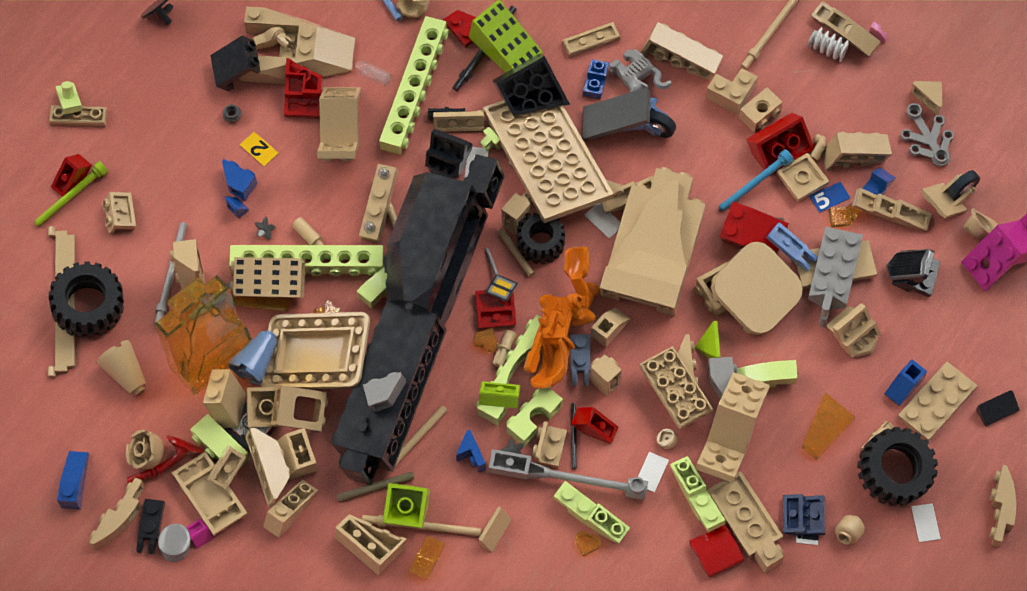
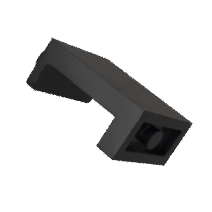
M240 36L210 55L216 87L228 92L234 89L233 81L252 71L258 74L261 72L256 43L245 36Z

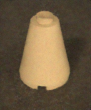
M124 340L120 342L122 346L115 347L114 345L105 351L96 362L130 395H139L145 390L144 386L147 383L131 342Z

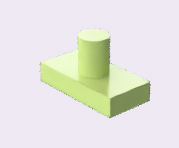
M66 81L60 86H55L64 114L82 111V105L74 83Z

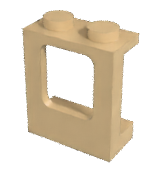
M283 385L276 386L271 425L321 431L325 425L324 409L328 404L327 392ZM298 396L316 399L312 422L294 419L295 400Z

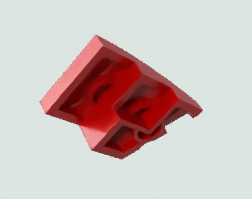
M287 58L284 117L320 118L319 98L323 91L322 76Z

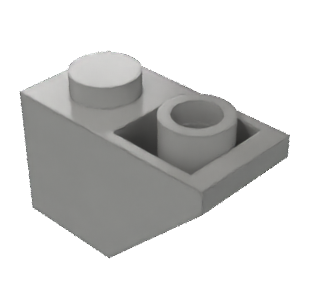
M393 372L388 374L387 377L372 379L368 383L363 384L368 406L373 412L393 406L406 384L402 373Z

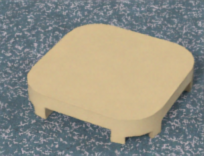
M752 242L740 249L711 280L712 298L714 301H719L744 327L742 329L744 332L755 335L764 334L771 330L798 303L803 290L798 276L769 246L761 242Z

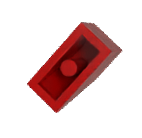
M80 154L65 157L51 188L63 197L87 176L92 164Z
M578 407L571 422V425L581 433L608 444H612L619 427L594 407Z

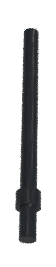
M510 6L508 9L512 15L517 11L514 6ZM479 49L466 69H463L459 74V79L452 87L456 92L460 90L465 82H468L472 76L471 73L485 55L481 49Z

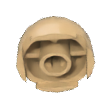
M138 430L130 437L133 438L131 443L126 446L128 464L140 470L152 469L159 465L164 455V444L160 437L147 430Z

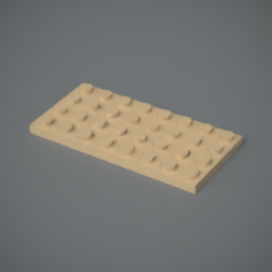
M503 100L483 107L485 117L495 134L499 137L501 146L544 223L613 199L614 194L563 105L515 116L511 114Z

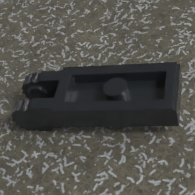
M144 500L138 532L137 553H142L145 540H150L149 554L155 553L156 543L161 530L165 501Z

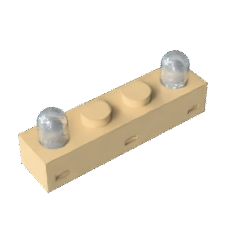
M382 164L377 166L359 233L361 239L380 243L399 172L396 167Z

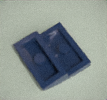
M783 495V533L801 536L826 535L825 496Z

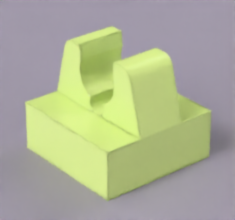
M490 127L483 131L485 137L480 142L482 147L486 151L493 147L497 150L502 148L500 139Z

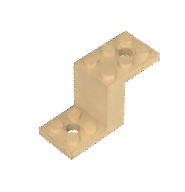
M324 87L319 98L320 145L317 150V158H322V161H333V159L352 161V159L356 158L359 148V99L361 87Z
M732 373L718 404L709 437L697 462L696 470L731 483L734 482L748 449L758 414L770 385L748 378L742 374Z

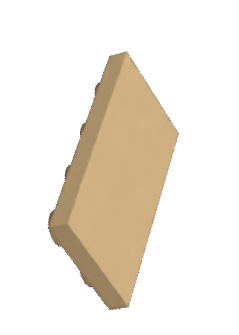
M869 240L861 241L852 281L877 277ZM820 248L811 249L818 258ZM802 254L801 257L808 262L810 269L805 271L796 262L795 264L802 288L806 289L811 288L817 261L812 262Z
M673 346L639 364L640 369L679 430L713 412V407Z

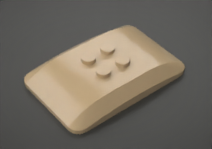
M365 312L275 315L270 320L268 330L276 335L277 345L263 382L260 385L262 387L283 385L308 390L340 389L357 386L362 377L370 327L369 315Z

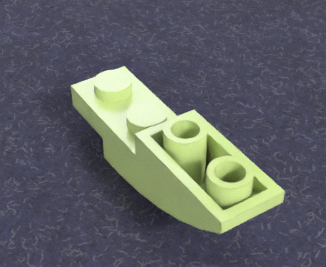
M684 457L670 464L685 498L698 521L702 522L707 532L725 525L724 517L706 490L704 481L689 457Z
M564 481L552 497L568 509L567 512L617 544L620 543L630 529L629 526L599 503L596 505L566 481Z

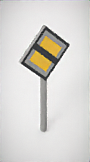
M486 248L485 250L495 277L485 293L507 302L518 283L498 274L490 250Z

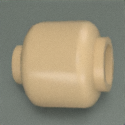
M852 515L844 516L835 528L837 539L845 545L856 544L865 532L862 520Z

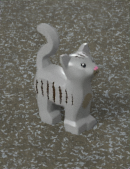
M628 49L623 53V58L631 62L629 66L626 67L618 60H614L610 64L609 73L611 75L616 74L621 82L629 88V93L648 88V85L641 82V80L651 74H654L653 82L659 89H667L672 84L670 80L662 83V73L660 70L654 67L649 59H646L637 49L633 51Z

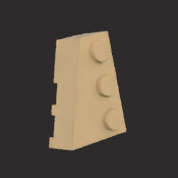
M838 132L825 146L822 155L825 169L832 170V166L843 165V168H849V164L860 163L861 166L884 163L892 155L888 134Z
M350 514L335 527L334 538L378 576L406 549L407 539L402 536L400 538L390 534V531L378 529L372 526L371 523Z

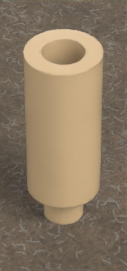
M302 217L297 218L293 222L292 227L309 245H324L321 242L322 237Z

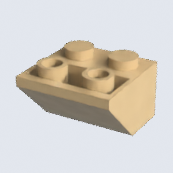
M305 428L287 433L277 440L280 448L284 451L285 464L290 469L288 481L318 471Z

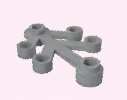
M917 103L910 104L907 107L906 115L915 121L922 135L913 133L909 129H904L901 131L900 138L904 142L912 140L928 145L931 150L921 148L918 144H913L910 146L909 154L913 157L919 155L932 159L935 165L940 167L946 166L950 161V154L947 149L949 143L953 140L954 133L951 130H945L942 134L943 142L941 147H939L936 140L940 128L944 125L945 118L942 115H936L933 119L932 131L930 132L921 117L922 107ZM948 134L951 138H947L945 135Z

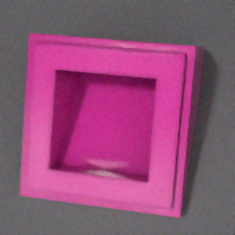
M201 518L186 527L196 548L203 546L213 539L211 531Z

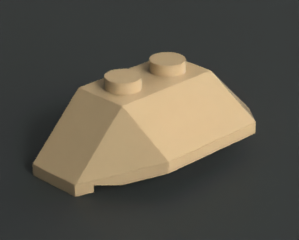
M253 427L249 429L245 438L267 505L272 507L290 478V469L285 464L284 451L280 448L278 441Z

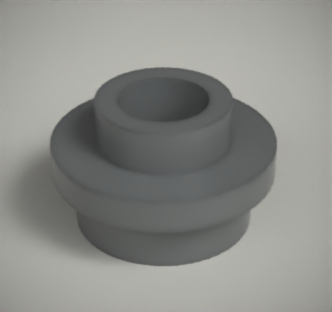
M227 105L223 110V118L227 122H236L241 117V110L236 105Z

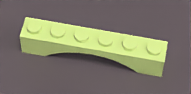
M536 315L533 320H529L525 328L526 332L524 335L521 334L516 341V348L514 351L510 350L506 357L507 362L504 366L501 365L499 367L494 383L509 384L514 371L527 358L528 352L532 349L537 330L540 326L538 319L542 317ZM479 400L476 404L477 414L497 426L508 410L507 407L480 405Z

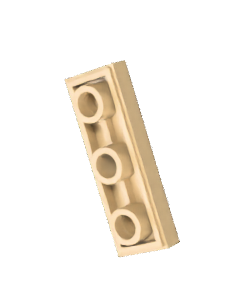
M51 105L49 122L50 125L106 127L108 110L107 107L82 106V111L64 114L61 106Z

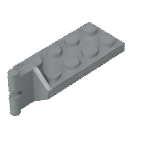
M825 227L808 298L822 307L819 319L820 327L826 326L830 309L846 308L863 237L862 234Z

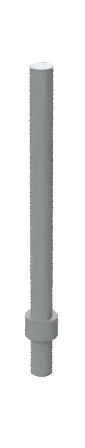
M180 223L175 242L184 241L187 229L186 223ZM171 260L160 303H157L155 310L157 314L154 326L157 328H161L164 315L167 314L168 310L167 303L175 275Z

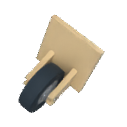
M971 170L963 175H956L946 185L944 183L923 188L920 192L936 208L938 214L945 219L967 211L963 203L975 193V187L979 183L980 177L974 170Z

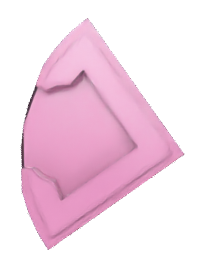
M873 22L869 33L885 43L888 39L887 33L880 29L881 26Z

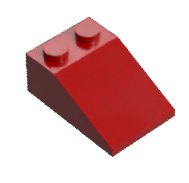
M732 202L719 237L723 242L741 248L752 242H761L769 246L778 255L780 249L766 237L778 223H781L787 229L789 223L754 208Z

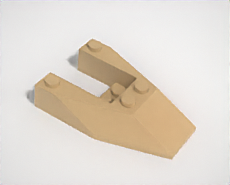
M246 6L244 20L246 33L262 34L273 27H282L286 35L295 42V45L292 49L289 48V51H286L280 45L279 57L258 56L261 72L257 74L250 71L240 77L241 82L285 84L287 58L292 59L293 62L301 66L307 67L312 72L320 74L322 78L352 72L355 47L354 37L268 8Z

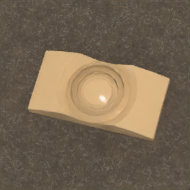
M205 451L173 471L172 474L203 522L207 525L213 536H215L248 514L229 486L225 491L207 479L215 465Z

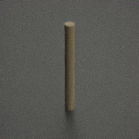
M411 471L337 494V498L341 502L386 488L388 483L399 484L412 480L414 475Z

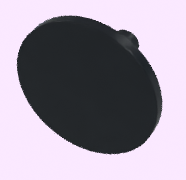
M157 0L140 17L144 19L156 12L162 21L168 25L172 20L167 14L173 9V5L168 3L162 9L161 7L168 0Z

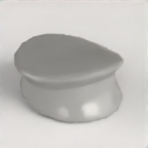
M171 524L165 527L158 539L161 555L170 562L184 559L189 553L191 546L190 533L181 524Z

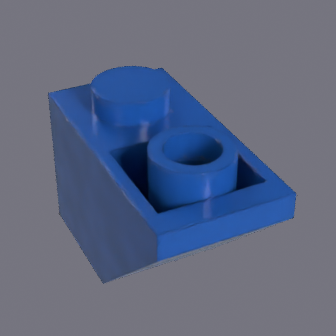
M223 159L222 165L229 193L246 201L257 185L255 174L249 169H242L234 161L229 162Z
M911 359L899 372L884 394L900 406L924 380L927 370Z

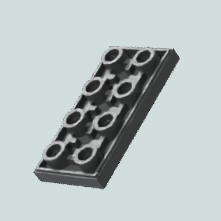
M646 87L584 106L582 139L587 142L650 123V90Z

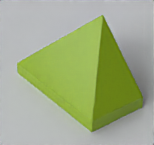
M717 321L712 322L695 346L708 359L720 358Z

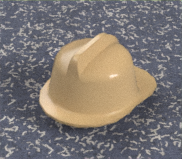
M972 208V215L963 228L971 236L984 239L999 224Z

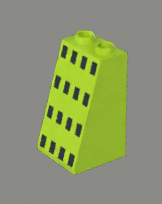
M501 0L494 2L472 21L469 38L505 73L536 55L543 54V51Z

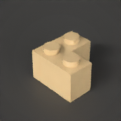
M741 68L734 81L731 82L716 74L707 87L706 99L739 115L740 109L746 104L756 88L758 76Z

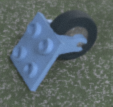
M655 97L650 98V123L624 131L644 129L654 136L670 138L676 130V123L668 114L655 106L658 100Z

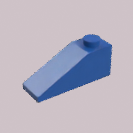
M69 451L60 479L57 497L61 508L81 509L89 452Z

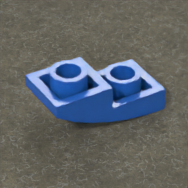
M591 59L583 96L601 99L609 68L608 62Z

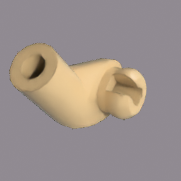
M816 134L813 139L816 146L810 155L817 161L825 149L827 140L824 135L821 136L820 134Z

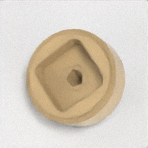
M663 429L657 435V442L663 449L673 448L678 440L677 435L671 429Z

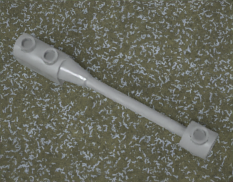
M492 449L489 463V473L526 480L549 477L626 491L625 497L639 500H645L648 481L640 477L629 478L628 483L555 471L532 462L531 456Z

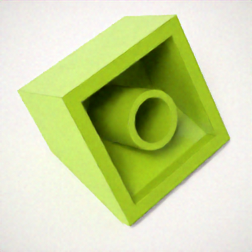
M388 483L383 523L423 528L428 512L431 490L422 487Z

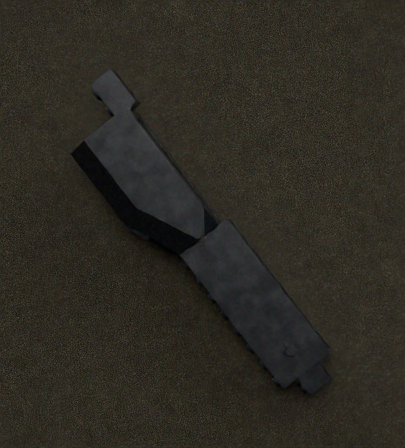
M476 154L474 160L470 162L468 176L463 181L428 172L413 176L389 237L387 252L384 257L385 273H387V303L381 311L380 321L375 327L374 336L367 347L361 380L357 386L353 387L351 395L346 401L344 413L340 416L337 431L332 437V445L341 455L339 467L351 480L371 485L378 468L391 472L395 468L447 329L444 324L451 315L488 218L485 208L493 209L505 177L497 159ZM393 372H401L406 380V384L393 406L373 412L368 406L363 384L368 383L372 379L387 377L388 374Z

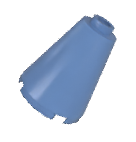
M266 330V332L261 331L229 361V368L242 379L246 377L250 379L249 383L260 386L277 345L276 335L269 330Z

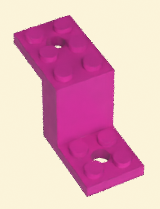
M1027 213L1020 220L997 225L961 261L984 291L989 290L1013 265L1027 262ZM985 259H987L990 263V267L988 269L984 266Z

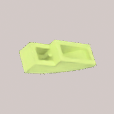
M385 267L374 274L357 290V297L371 309L383 297H387V273H385Z
M796 360L760 363L737 368V374L762 381L770 385V387H776V384H796L797 365Z

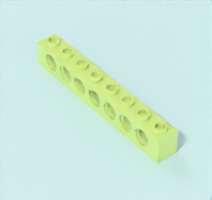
M425 16L380 137V150L402 155L403 149H407L409 133H413L415 127L414 119L419 117L420 103L424 102L426 98L425 89L431 84L432 70L435 71L437 68L438 60L436 59L438 55L442 54L443 40H447L449 34L446 21Z
M230 245V271L231 261H234V257L309 259L311 262L305 263V274L313 276L330 274L332 276H339L340 274H349L351 276L368 274L373 276L384 267L383 245ZM325 259L330 260L329 263H322ZM344 259L349 260L348 263H341ZM363 259L368 260L367 263H360Z

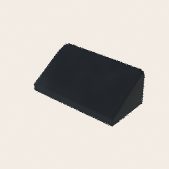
M1012 390L983 402L976 408V412L985 427L1020 411Z

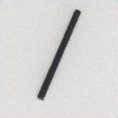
M576 403L571 404V422L576 413ZM571 425L572 469H577L576 428Z

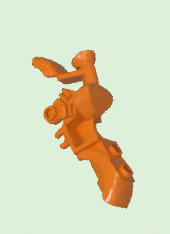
M571 247L565 250L564 271L570 277L576 293H571L567 297L545 294L539 299L543 316L538 319L540 326L523 368L528 373L536 372L541 349L543 355L541 368L531 378V385L534 388H550L562 382L568 368L570 351L575 348L574 343L567 337L569 327L589 324L596 318L595 314L589 310V307L594 297L600 293V287L593 282L586 283L584 277H587L590 267L588 247Z

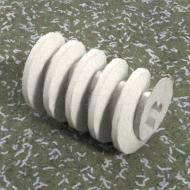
M822 27L818 31L814 30L807 46L811 47L813 45L814 50L820 48V53L822 54L827 51L826 56L828 57L833 54L834 60L840 57L839 62H841L848 50L849 41L847 40L842 44V37L836 41V34H833L831 37H829V31L822 34Z

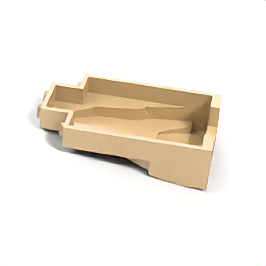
M661 167V169L656 168L650 189L643 184L631 185L609 264L605 268L601 281L600 294L602 297L617 301L621 297L654 306L657 312L675 316L706 205L703 201L696 198L689 200L693 185V177H690V174L685 172L678 174L672 172L669 168Z

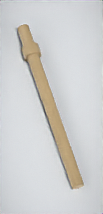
M798 0L788 1L756 46L747 53V58L741 64L742 69L747 70L751 63L757 60L762 48Z
M384 515L362 516V520L371 524H377L378 527H386L387 525L481 536V528L424 522L423 528L383 523Z

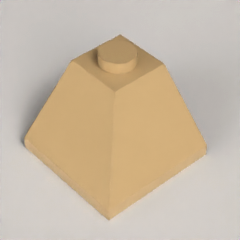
M276 387L246 388L247 427L277 426L271 425Z

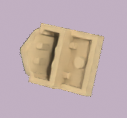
M862 303L856 308L847 307L827 324L828 330L839 341L840 346L851 358L872 354L877 344L878 336L881 335L877 323L871 319L867 307Z

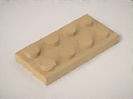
M946 362L899 413L897 418L914 432L920 433L924 440L927 439L929 441L978 385L949 362Z
M741 471L737 473L733 483L723 480L707 489L748 558L755 555L757 549L773 540L776 543L783 539L780 530Z

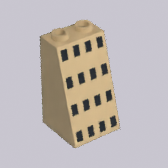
M234 257V261H231V273H234V281H230V292H233V296L304 298V259Z

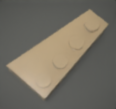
M657 22L648 35L640 52L644 56L646 54L655 56L654 60L659 62L666 60L671 63L672 67L677 69L687 68L688 73L709 81L715 74L723 57L716 50L709 49L699 41L692 40L686 37L685 34L676 32L668 25Z

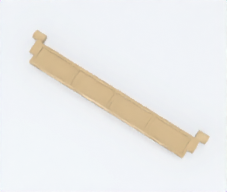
M50 226L48 227V237H56V276L58 273L62 274L65 267L69 266L71 268L75 263V235H68L67 231H56V227ZM75 293L68 300V304L73 309H75ZM55 322V367H48L49 378H55L56 373L68 372V368H75V333L72 336L67 334L66 328L62 330L58 327L57 322Z

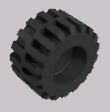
M535 212L532 217L529 214L526 216V220L523 219L521 221V226L518 227L517 233L518 248L523 256L526 255V260L530 261L532 259L535 264L538 261L541 264H545V261L551 263L553 258H559V253L562 254L565 247V229L563 223H560L559 218L544 223L540 215ZM543 232L550 235L552 239L547 243L540 244L534 242L531 237L536 233Z

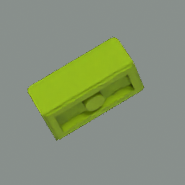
M481 381L479 404L518 408L520 385Z

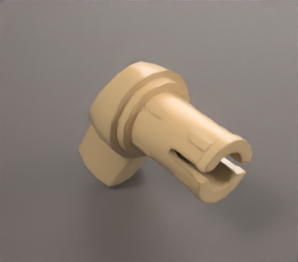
M273 27L253 37L256 43V50L273 47L279 43L286 51H289V48L292 49L295 45V42L286 35L282 27Z

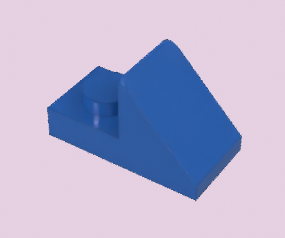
M880 167L872 172L870 180L862 189L876 195H883L896 177Z
M469 429L466 431L457 451L456 461L469 457L472 467H477L480 473L486 470V462Z

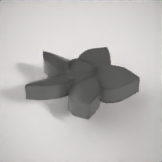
M265 217L262 223H255L259 229L257 237L264 236L267 239H271L270 231L275 226L272 224L268 225V218Z
M510 439L508 446L502 448L501 451L522 454L520 450L523 448L524 443L515 445V442Z

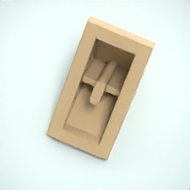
M915 81L912 84L910 93L935 115H939L942 108V82Z

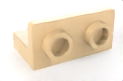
M109 192L102 203L103 210L106 212L105 226L108 227L109 234H113L116 229L134 230L136 221L131 193Z
M544 421L543 427H539L537 438L540 439L539 444L534 445L532 456L535 457V463L558 469L567 430L548 426V422Z

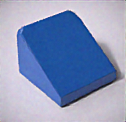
M225 197L227 208L237 218L242 217L249 211L248 207L239 198Z

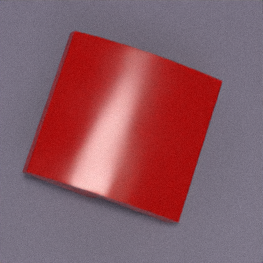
M486 290L475 291L478 328L517 325L514 292L509 300L505 302L486 294Z
M725 525L689 540L691 548L709 578L744 561L739 547Z

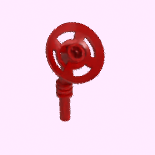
M167 435V440L176 447V454L152 469L127 477L128 484L133 482L134 478L144 480L149 477L151 479L154 476L157 477L158 474L162 475V472L183 459L187 453L200 454L203 453V450L185 440Z

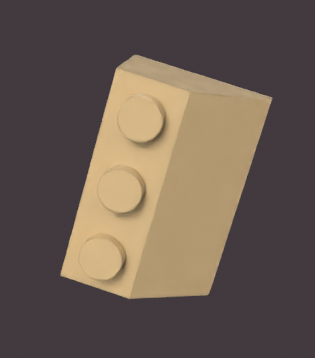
M196 239L173 242V250H170L171 262H173L174 273L176 272V282L181 284L182 291L200 303H206L204 271Z

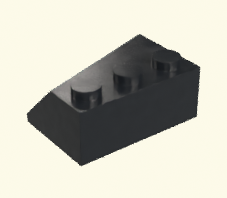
M541 53L492 80L499 95L513 116L562 105H570L546 57Z

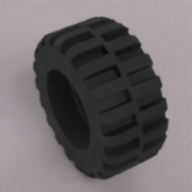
M84 261L82 265H79V262H77L71 268L69 266L65 267L62 274L58 273L55 276L56 281H52L50 285L51 291H49L50 309L54 321L58 323V327L62 330L66 328L67 334L72 336L75 333L78 338H83L84 335L94 338V334L99 333L101 336L105 334L106 329L111 330L114 328V322H119L120 314L124 310L123 290L116 274H111V269L108 267L103 269L100 263L91 265L90 261ZM83 288L96 289L105 296L102 305L89 312H80L73 309L68 304V300L73 293Z
M894 427L891 430L888 428L875 435L864 445V449L859 455L861 460L857 464V468L861 469L858 476L859 479L864 480L865 483L862 486L865 490L868 488L871 491L869 495L872 498L877 496L879 498L878 502L883 504L889 502V506H896L898 504L903 506L922 497L933 486V479L937 477L938 472L934 469L938 466L937 459H933V455L936 453L933 448L930 449L928 447L930 443L927 439L923 441L920 438V433L915 432L912 434V430L909 428H904L903 430L900 427ZM890 449L898 450L910 459L913 466V476L908 483L899 484L886 476L882 468V456L886 451Z

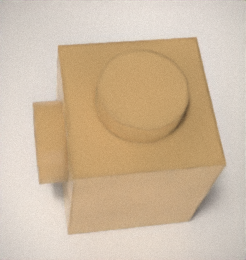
M772 540L755 551L754 559L766 574L782 564L784 552Z

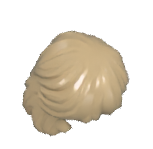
M399 0L397 2V9L400 10L402 16L418 18L427 11L430 0Z

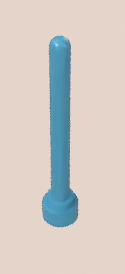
M786 149L779 153L777 161L720 204L719 210L725 211L731 206L732 202L738 201L781 166H789L794 162L793 156Z

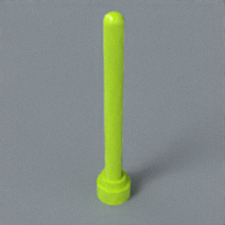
M98 161L93 165L94 168L89 175L35 220V225L41 226L94 179L101 176L104 177L109 172L108 169Z

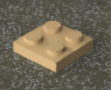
M808 153L776 172V175L797 202L829 184L827 177Z

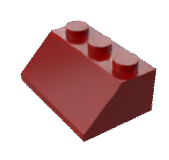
M793 112L746 139L752 155L763 170L777 161L779 153L785 149L796 160L815 148L803 117Z

